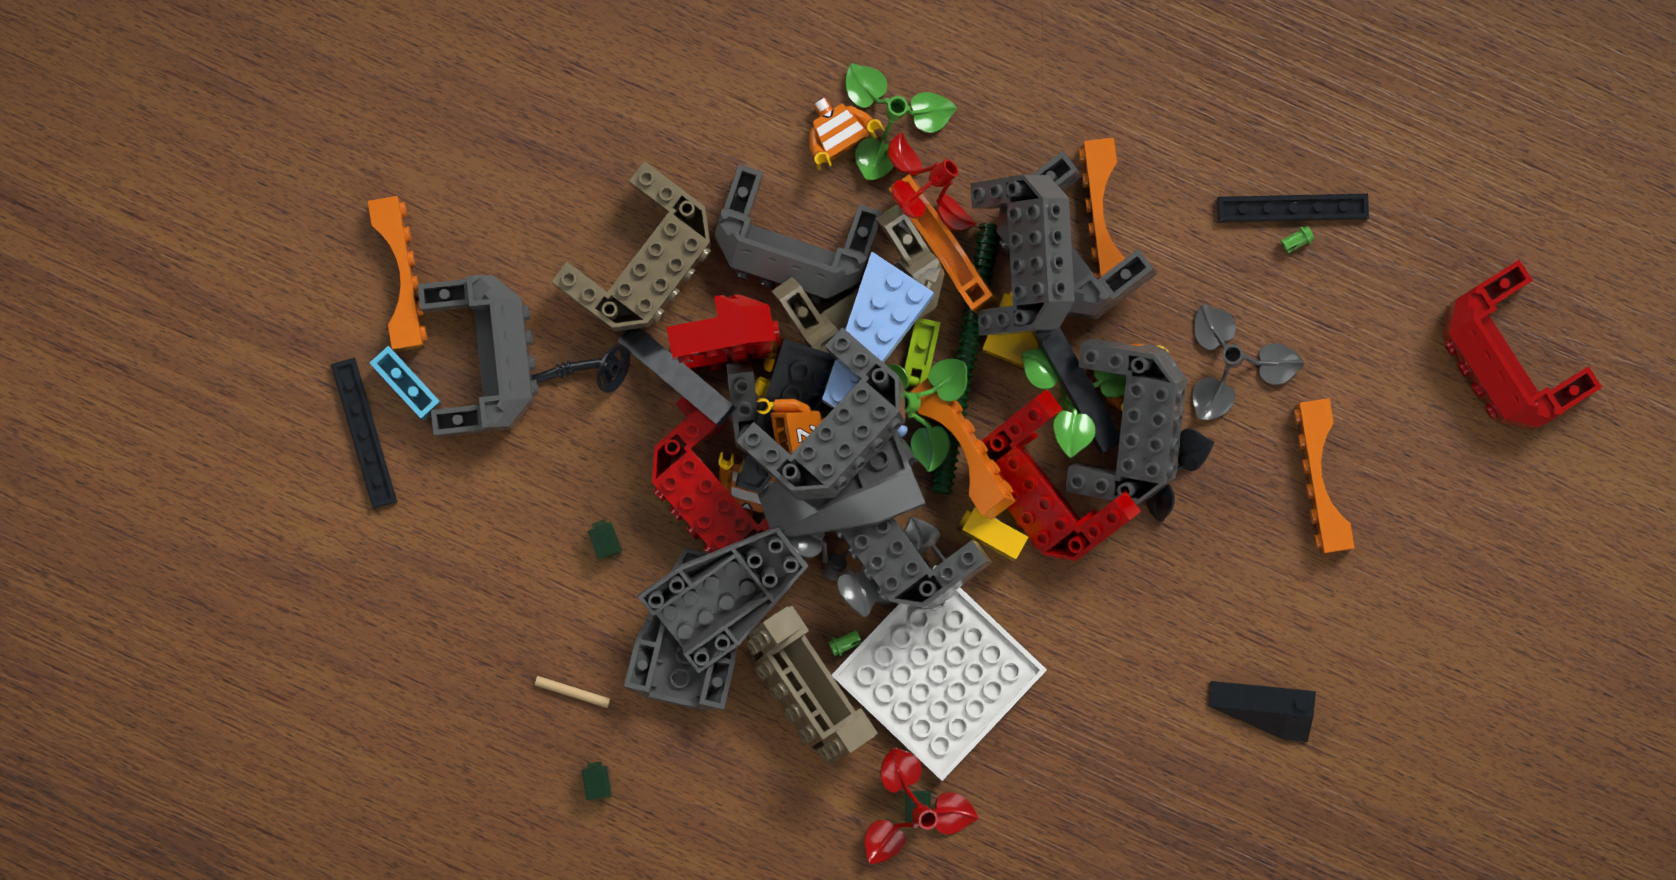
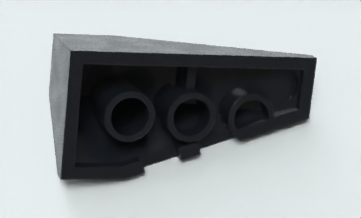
M1211 681L1208 706L1282 740L1308 742L1314 717L1316 691Z

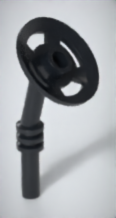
M618 344L609 349L603 358L575 362L568 360L566 364L562 362L561 366L556 364L555 368L532 375V380H537V384L557 377L561 379L564 375L567 377L569 373L573 375L575 371L598 368L597 385L601 391L610 393L621 385L628 373L630 352L626 346ZM618 350L621 353L622 359L618 360L617 356H615ZM600 376L604 378V385L601 382Z

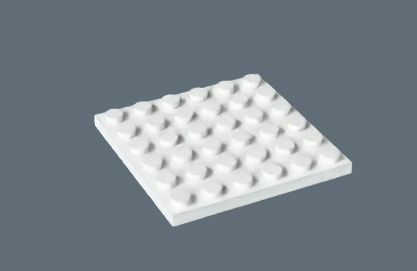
M960 587L954 591L955 595L933 609L898 604L832 674V677L941 781L946 778L1047 670Z

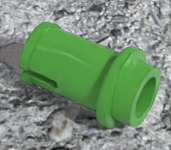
M1301 226L1299 231L1280 240L1287 254L1305 244L1310 245L1311 241L1315 239L1308 226L1304 228Z
M853 630V632L837 639L833 637L832 641L828 642L834 656H842L843 652L862 643L857 630Z

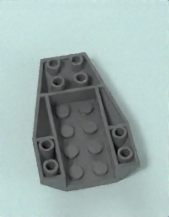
M898 430L835 498L798 500L787 492L777 480L764 488L761 494L757 493L769 528L779 526L787 538L879 524L926 505L900 440L901 437Z
M776 526L679 565L637 596L652 616L656 614L679 642L683 649V655L699 674L742 643L806 570L808 564L779 526Z

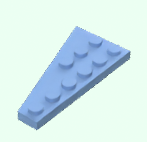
M871 252L846 331L884 363L933 299L934 292ZM836 360L822 399L832 409L859 382L855 376Z

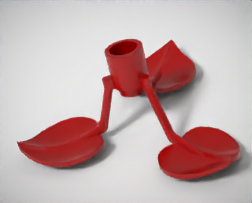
M903 132L895 136L888 146V156L893 166L899 172H908L911 176L930 171L929 182L917 192L914 191L910 184L903 180L893 183L891 187L892 196L895 202L899 204L901 211L910 218H920L925 213L926 206L918 196L932 185L937 188L943 187L936 200L937 204L940 205L937 208V213L943 223L953 231H963L974 227L977 223L952 197L945 194L949 186L953 184L952 180L959 174L956 164L950 159H945L940 164L936 162L932 166L922 168L917 154L907 143Z
M893 748L885 756L881 765L880 777L883 785L890 792H898L904 788L907 795L916 805L912 811L913 822L896 823L894 826L888 820H878L872 823L864 836L866 858L870 864L886 861L900 852L905 844L906 836L898 828L913 827L916 829L920 826L925 830H930L935 827L940 833L954 834L978 820V815L970 802L955 792H946L939 795L935 802L936 809H931L927 805L921 804L908 788V785H913L919 780L922 772L921 763L915 755L899 748Z

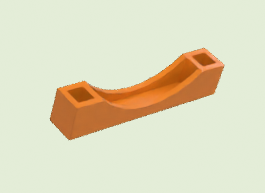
M1114 138L1084 141L1082 148H1079L1080 164H1085L1086 173H1082L1083 188H1088L1089 198H1085L1086 213H1091L1092 222L1088 223L1089 238L1094 237L1095 247L1091 248V257L1093 263L1097 262L1098 272H1094L1097 279L1101 278L1125 259L1112 242L1103 215L1105 186L1112 170L1117 164Z
M910 174L902 179L910 184L915 192L921 188ZM923 192L918 197L926 206L925 213L920 218L910 219L934 251L966 303L978 315V310L989 308L998 299L951 230L940 219L936 208L925 192Z
M398 196L368 201L371 225L390 245L400 271L401 287L399 301L394 315L388 323L392 350L399 352L425 347L424 340H428L426 326H421L420 316L424 315V313L420 310V301H417L416 296L419 280L417 276H413L412 266H416L414 252L409 251L408 242L412 241L409 226L405 227L404 217L408 216L406 203L401 202Z
M927 378L910 392L919 393L930 390L934 386ZM937 391L921 397V405L917 410L918 413L942 423L960 442L969 466V496L981 516L993 519L1015 502L1011 494L1013 492L1011 486L1000 477V468L993 460L989 459L986 454L988 451L987 447L980 439L976 438L973 433L975 428L969 420L963 417L961 413L963 409L958 401H944L938 396Z
M1330 398L1298 403L1296 405L1297 409L1293 410L1295 424L1300 425L1301 434H1298V445L1300 449H1304L1305 459H1302V469L1304 474H1308L1309 484H1306V493L1308 499H1312L1313 509H1310V518L1312 524H1316L1317 534H1314L1315 547L1320 549L1321 554L1354 549L1351 523L1332 504L1322 478L1321 459L1323 446L1327 434L1334 424Z

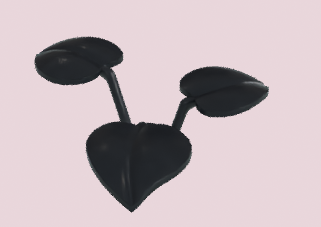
M1187 428L1182 430L1177 472L1182 469L1191 472L1198 470L1206 461L1215 442L1206 438L1195 429ZM1168 484L1145 501L1148 510L1158 521L1164 522L1165 518L1172 512L1175 495L1172 487Z

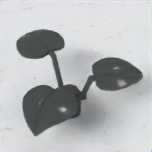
M1205 304L1200 306L1195 318L1196 339L1207 350H1214L1221 345L1224 348L1223 361L1226 366L1220 382L1216 378L1206 377L1195 385L1192 398L1198 419H1216L1226 414L1232 408L1235 402V391L1232 387L1224 384L1230 368L1239 367L1243 360L1255 365H1261L1259 369L1260 376L1271 385L1286 383L1303 367L1304 361L1294 350L1282 344L1272 343L1262 347L1259 352L1261 361L1243 354L1242 349L1238 345L1225 344V342L1232 340L1235 336L1236 322L1234 318L1224 310Z
M910 517L903 532L919 553H923L930 546L942 562L945 561L946 558L935 545L940 538L938 529L923 520ZM878 595L876 600L879 604L898 605L897 603L890 602L888 599L884 601L880 595Z
M825 532L789 537V541L804 558L815 557L822 550L823 558L821 562L824 564L821 571L823 576L829 580L838 578V592L854 611L863 617L870 613L879 594L876 588L879 586L874 579L869 580L863 571H859L856 574L852 570L844 571L847 566L845 558L850 554L848 549L843 554L833 553L828 557L827 543L822 540Z

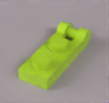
M923 318L915 322L904 369L909 378L908 386L917 387L928 378L941 322ZM912 369L922 371L921 378L911 376Z

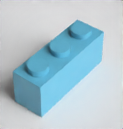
M389 346L370 362L374 369L423 421L431 416V410L438 409L443 405Z

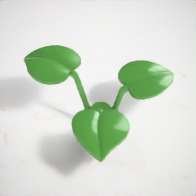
M851 63L848 68L845 84L848 97L853 104L861 108L870 107L874 101L877 104H886L885 114L890 119L880 142L874 138H867L861 141L856 148V164L866 180L880 179L887 175L894 167L888 156L889 144H884L894 121L901 120L907 112L908 115L914 116V125L919 130L925 133H934L946 125L957 109L956 105L947 98L930 92L919 93L912 98L910 105L913 111L910 110V106H908L907 101L903 97L895 96L891 99H879L887 91L885 76L874 68Z
M1041 348L1026 351L1022 354L1021 358L1025 375L1031 385L1041 390H1047L1054 387L1057 381L1059 383V393L1062 395L1059 398L1058 404L1062 407L1063 411L1059 412L1055 417L1053 431L1062 451L1069 458H1072L1093 440L1095 425L1086 414H1077V410L1072 405ZM1094 370V376L1098 381L1092 385L1094 388L1100 385L1101 392L1105 397L1117 398L1125 394L1127 375Z
M946 359L936 363L928 374L929 382L934 388L919 393L905 391L909 385V378L901 366L895 364L887 365L899 376L904 385L905 413H908L909 418H914L926 427L915 431L911 438V448L927 472L935 470L943 463L949 452L950 439L943 427L935 426L931 428V424L916 415L915 412L920 408V398L933 394L936 391L938 396L944 401H955L964 394L967 386V366L958 359Z

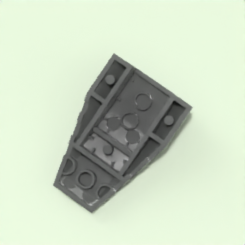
M684 547L673 570L679 565L707 555V552ZM649 613L636 637L624 688L651 700L695 710H724L736 662L735 648L698 674L683 655L682 646L656 614L652 616Z

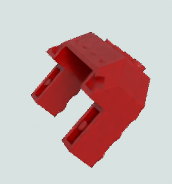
M1519 259L1450 303L1443 339L1445 340L1443 345L1446 351L1451 356L1454 355L1458 360L1457 367L1464 377H1469L1473 384L1471 385L1472 391L1477 398L1483 399L1487 405L1484 407L1485 411L1492 420L1496 419L1498 423L1535 430L1560 416L1564 411L1601 389L1602 386L1588 366L1550 390L1548 387L1539 391L1536 389L1489 316L1490 313L1497 310L1495 304L1533 281Z
M724 295L714 296L718 317L666 327L673 360L684 363L696 374H699L700 369L709 368V372L724 369L726 364L749 362L748 360L755 358H771L773 353L778 352L777 345H780L781 342L778 321L772 322L769 305L743 295H732L731 297Z
M1047 389L986 436L982 442L988 449L986 454L989 459L993 460L1000 468V477L1002 480L1007 481L1013 490L1011 494L1015 502L1006 509L1013 515L1017 525L1030 537L1033 546L1040 550L1043 555L1077 561L1138 515L1141 510L1125 491L1098 513L1093 509L1081 519L1076 515L1025 448L1038 437L1035 431L1063 410Z
M696 409L654 446L652 483L655 489L652 491L662 502L665 499L672 506L669 509L678 521L682 518L689 525L686 530L695 540L700 537L706 544L703 549L709 554L770 528L767 519L758 525L692 451L718 428L714 422Z

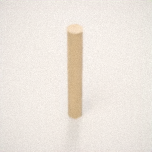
M537 676L535 686L601 707L608 708L610 698Z

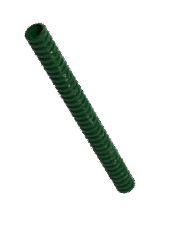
M982 223L979 224L981 231L977 234L979 236V239L976 240L978 247H975L977 253L973 256V259H975L973 264L988 286H990L991 281L989 279L993 276L991 270H994L992 263L995 262L994 255L997 254L995 247H998L996 241L1000 238V235L997 233V225ZM966 301L965 305H967V308L963 310L965 316H962L964 324H961L962 331L959 332L961 339H958L960 346L956 348L958 355H955V359L963 361L967 366L966 390L956 400L963 409L961 412L963 417L967 416L965 410L969 407L967 401H970L968 393L972 391L969 388L973 385L971 378H974V374L972 371L976 369V366H974V363L977 362L975 355H978L977 347L980 346L978 339H981V335L979 336L978 315L971 310ZM942 425L948 433L950 448L943 463L933 473L936 476L932 479L934 486H931V490L935 493L950 495L953 494L951 486H954L952 480L956 478L954 471H957V467L955 464L959 462L957 455H960L958 448L961 447V444L953 433Z

